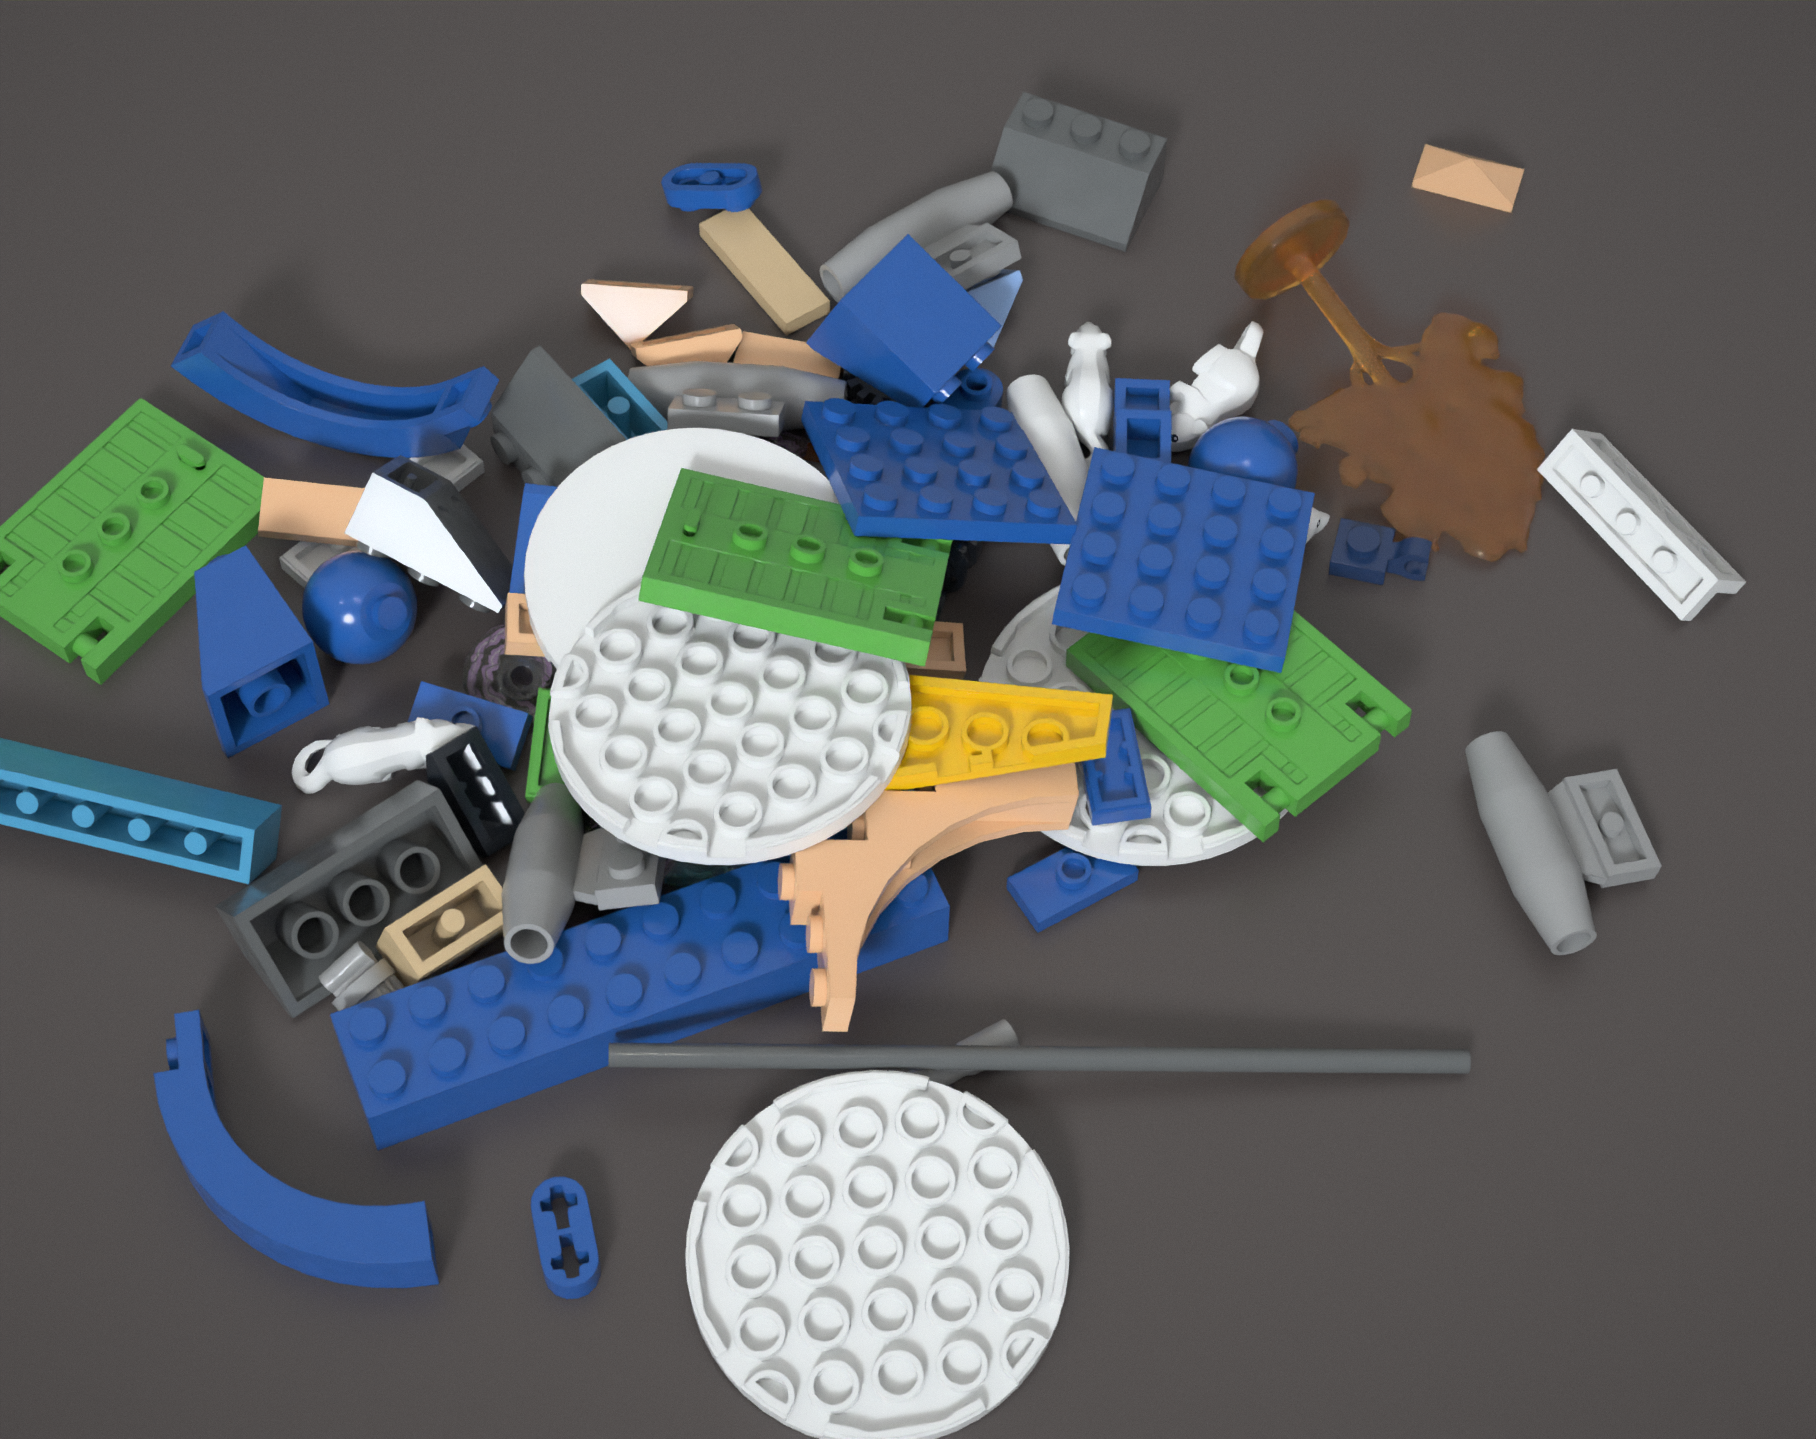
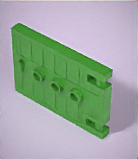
M139 398L0 526V571L5 566L8 567L0 574V616L69 664L78 656H81V662L86 675L102 685L196 594L194 571L208 565L210 561L218 556L230 554L245 546L258 534L265 477L144 399ZM103 632H105L107 635L100 642L96 640V638H98Z
M681 468L642 576L638 601L925 667L952 540L854 536L840 504Z
M1295 610L1293 612L1287 651L1281 673L1090 632L1066 649V667L1094 692L1113 695V709L1130 708L1134 727L1262 842L1278 831L1279 813L1282 810L1286 809L1296 817L1379 750L1380 733L1384 729L1395 738L1409 727L1411 708ZM1358 707L1366 713L1362 718L1354 712ZM1258 786L1267 792L1262 797L1253 791Z

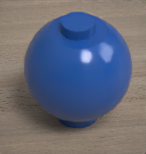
M1232 417L1214 424L1199 437L1191 451L1188 467L1295 489L1298 477L1296 459L1299 448L1298 441L1293 431L1286 424L1278 420L1266 422L1254 417Z
M361 550L347 551L329 558L313 572L305 586L302 597V617L309 636L327 655L345 663L370 664L393 655L408 640L417 618V597L408 575L393 560L370 556Z

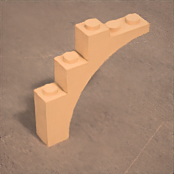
M1075 762L915 788L914 791L884 790L879 798L861 816L847 826V840L826 839L802 851L792 853L789 863H780L778 871L779 900H789L790 925H806L807 953H817L818 968L811 969L809 996L811 1007H821L822 1031H848L856 999L859 952L879 915L908 883L940 860L980 842L1022 832L1067 830L1069 828L1079 797Z

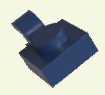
M1341 518L1328 574L1379 585L1384 584L1386 572L1401 575L1410 580L1424 581L1428 569L1432 542L1419 537H1410L1400 542H1394L1395 528Z

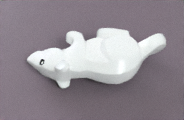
M1252 321L1246 327L1233 349H1227L1218 344L1205 353L1193 366L1192 371L1199 376L1191 386L1181 381L1171 386L1170 400L1173 401L1170 405V410L1172 411V452L1193 448L1199 437L1211 426L1222 420L1237 417L1252 407L1260 386L1255 359L1261 343L1263 329L1258 323Z
M1086 322L1084 325H1081L1077 332H1072L1069 337L1068 345L1071 347L1070 354L1072 356L1064 379L1065 389L1062 393V407L1074 426L1077 438L1091 452V455L1085 459L1088 471L1094 447L1109 450L1105 440L1112 424L1114 410V393L1109 387L1110 371L1106 359L1107 349L1111 347V338L1109 334L1102 333L1100 328L1092 324V322Z
M417 717L416 721L400 723L396 727L382 729L381 727L365 726L356 728L341 735L338 734L333 740H317L303 748L293 763L292 778L296 787L306 794L321 790L332 779L338 783L348 785L385 782L392 779L393 772L407 769L408 771L426 769V755L475 726L442 719L429 720ZM325 748L323 756L315 769L308 773L306 769L312 755Z

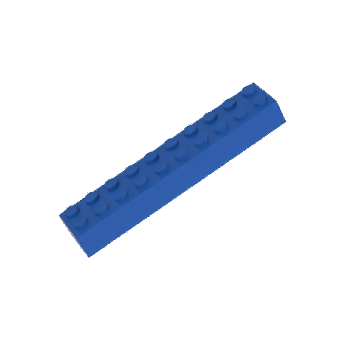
M847 829L827 839L847 840ZM791 854L776 859L751 863L667 893L660 897L659 904L628 907L564 930L552 954L540 963L527 964L519 962L505 951L330 1014L340 1049L377 1151L607 1067L609 1042L672 1043L809 992L811 969L818 968L817 953H807L806 925H790L789 900H779L778 897L780 863H789ZM931 868L908 883L879 915L859 952L857 974L948 941L950 905Z

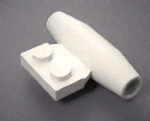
M1040 375L1022 376L1014 380L1007 389L1008 411L1013 412L1017 423L1026 433L1076 521L1088 475V468L1074 426L1044 377ZM1050 544L1060 563L1065 566L1070 545Z

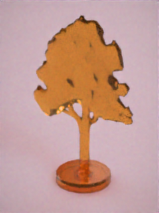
M1322 199L1305 204L1283 216L1266 229L1246 249L1236 265L1234 279L1251 299H1268L1283 294L1301 284L1347 345L1354 360L1350 368L1349 377L1352 385L1346 389L1339 388L1333 394L1323 400H1319L1306 410H1296L1288 419L1289 427L1299 433L1300 441L1311 444L1318 450L1321 444L1324 443L1350 454L1339 461V473L1343 485L1357 489L1368 478L1376 483L1388 484L1395 491L1392 492L1380 507L1383 516L1398 532L1404 534L1406 538L1419 537L1432 542L1431 550L1437 552L1440 550L1437 541L1442 531H1445L1461 542L1465 552L1471 556L1491 562L1499 560L1509 549L1516 548L1521 553L1526 551V541L1530 533L1529 525L1535 515V502L1542 499L1540 487L1544 480L1543 475L1537 469L1542 464L1545 453L1544 449L1537 442V433L1534 426L1521 417L1525 412L1521 402L1524 394L1523 379L1513 372L1493 370L1480 363L1483 358L1496 360L1500 357L1496 334L1487 325L1474 322L1469 318L1457 314L1439 313L1433 316L1431 324L1425 329L1422 335V342L1397 347L1381 344L1360 326L1356 318L1319 271L1338 251L1347 237L1350 221L1335 200ZM1420 351L1419 356H1415L1414 354H1412L1413 352ZM1388 358L1405 363L1413 369V377L1406 383L1397 381L1390 375L1381 359ZM1362 373H1367L1374 383L1368 386L1364 382Z

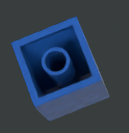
M907 234L837 303L806 343L815 352L900 404L908 407H924L931 399L936 404H942L962 383L955 374L964 365L973 372L995 350L987 341L1002 325Z
M246 545L230 554L218 556L210 561L208 565L194 571L202 690L222 751L227 758H230L329 705V700L312 639Z

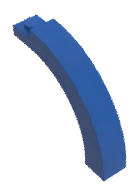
M224 311L193 325L171 364L172 368L216 399L267 426L325 447L351 453L396 458L399 455L406 458L427 457L461 449L470 429L480 424L489 414L492 407V402L489 400L499 382V379L484 366L444 382L420 387H389L346 379L314 368L284 354L246 330Z
M194 1010L174 1014L176 1037L166 1039V1053L170 1070L153 1073L158 1104L167 1132L192 1185L206 1205L228 1229L251 1247L278 1263L313 1277L340 1284L370 1288H412L438 1285L439 1277L433 1229L425 1201L389 1206H361L338 1203L294 1189L268 1174L237 1146L220 1120L214 1090L210 1037L200 1011Z

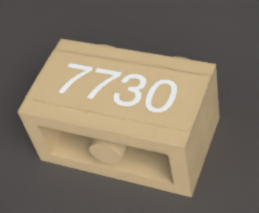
M485 864L385 927L375 947L381 956L396 970L395 976L404 987L444 974L504 935L501 900L503 888Z

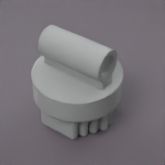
M357 941L318 976L323 986L336 997L332 1004L338 1011L405 988L395 976L396 970L385 958L378 962L371 950L361 941Z

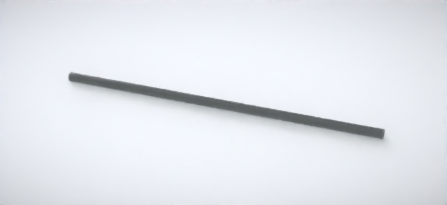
M609 1042L608 1068L1469 1074L1471 1056L1468 1049Z

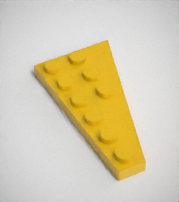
M909 675L912 714L908 744L901 764L885 790L903 791L1105 758L1113 709V695Z

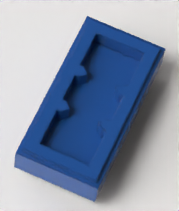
M421 681L408 722L416 721L417 717L429 720L442 719L454 723H466L477 726L497 764L500 767L515 771L533 716L520 710Z
M1131 709L1112 710L1106 757L1079 762L1092 826L1151 818V802Z
M1066 847L1008 877L1006 888L1036 932L1039 933L1138 881L1139 870L1136 865L1095 858Z

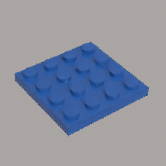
M830 398L824 402L805 401L801 422L854 536L1071 544L1073 533L1076 532L1078 525L1026 433L1017 423L1013 412L993 406L985 407L982 410L957 409L947 404H934L930 408L908 407L894 401H882L877 405L853 404L840 398Z
M1094 447L1076 519L1078 526L1072 536L1052 624L1281 673L1287 651L1315 493Z

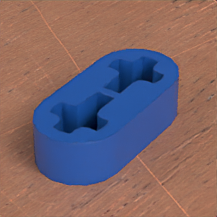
M552 1177L543 1181L535 1189L531 1197V1213L542 1271L548 1288L556 1296L565 1299H578L588 1295L597 1286L601 1276L600 1260L588 1199L583 1187L576 1180L568 1177ZM565 1198V1203L569 1206L567 1213L570 1227L557 1228L555 1215L551 1211L553 1208L552 1200ZM574 1245L576 1260L582 1265L579 1266V1276L567 1278L564 1269H561L564 1266L561 1248Z

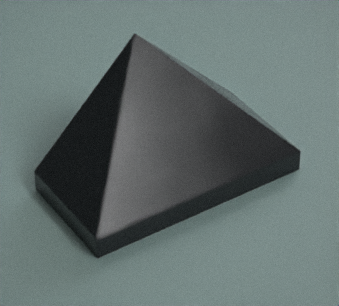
M477 726L470 728L426 755L427 784L440 789L473 850L485 858L511 843L525 812Z

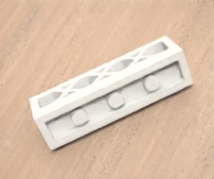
M1571 429L1537 469L1681 621H1691L1716 593L1736 594L1746 583L1727 561L1602 433Z

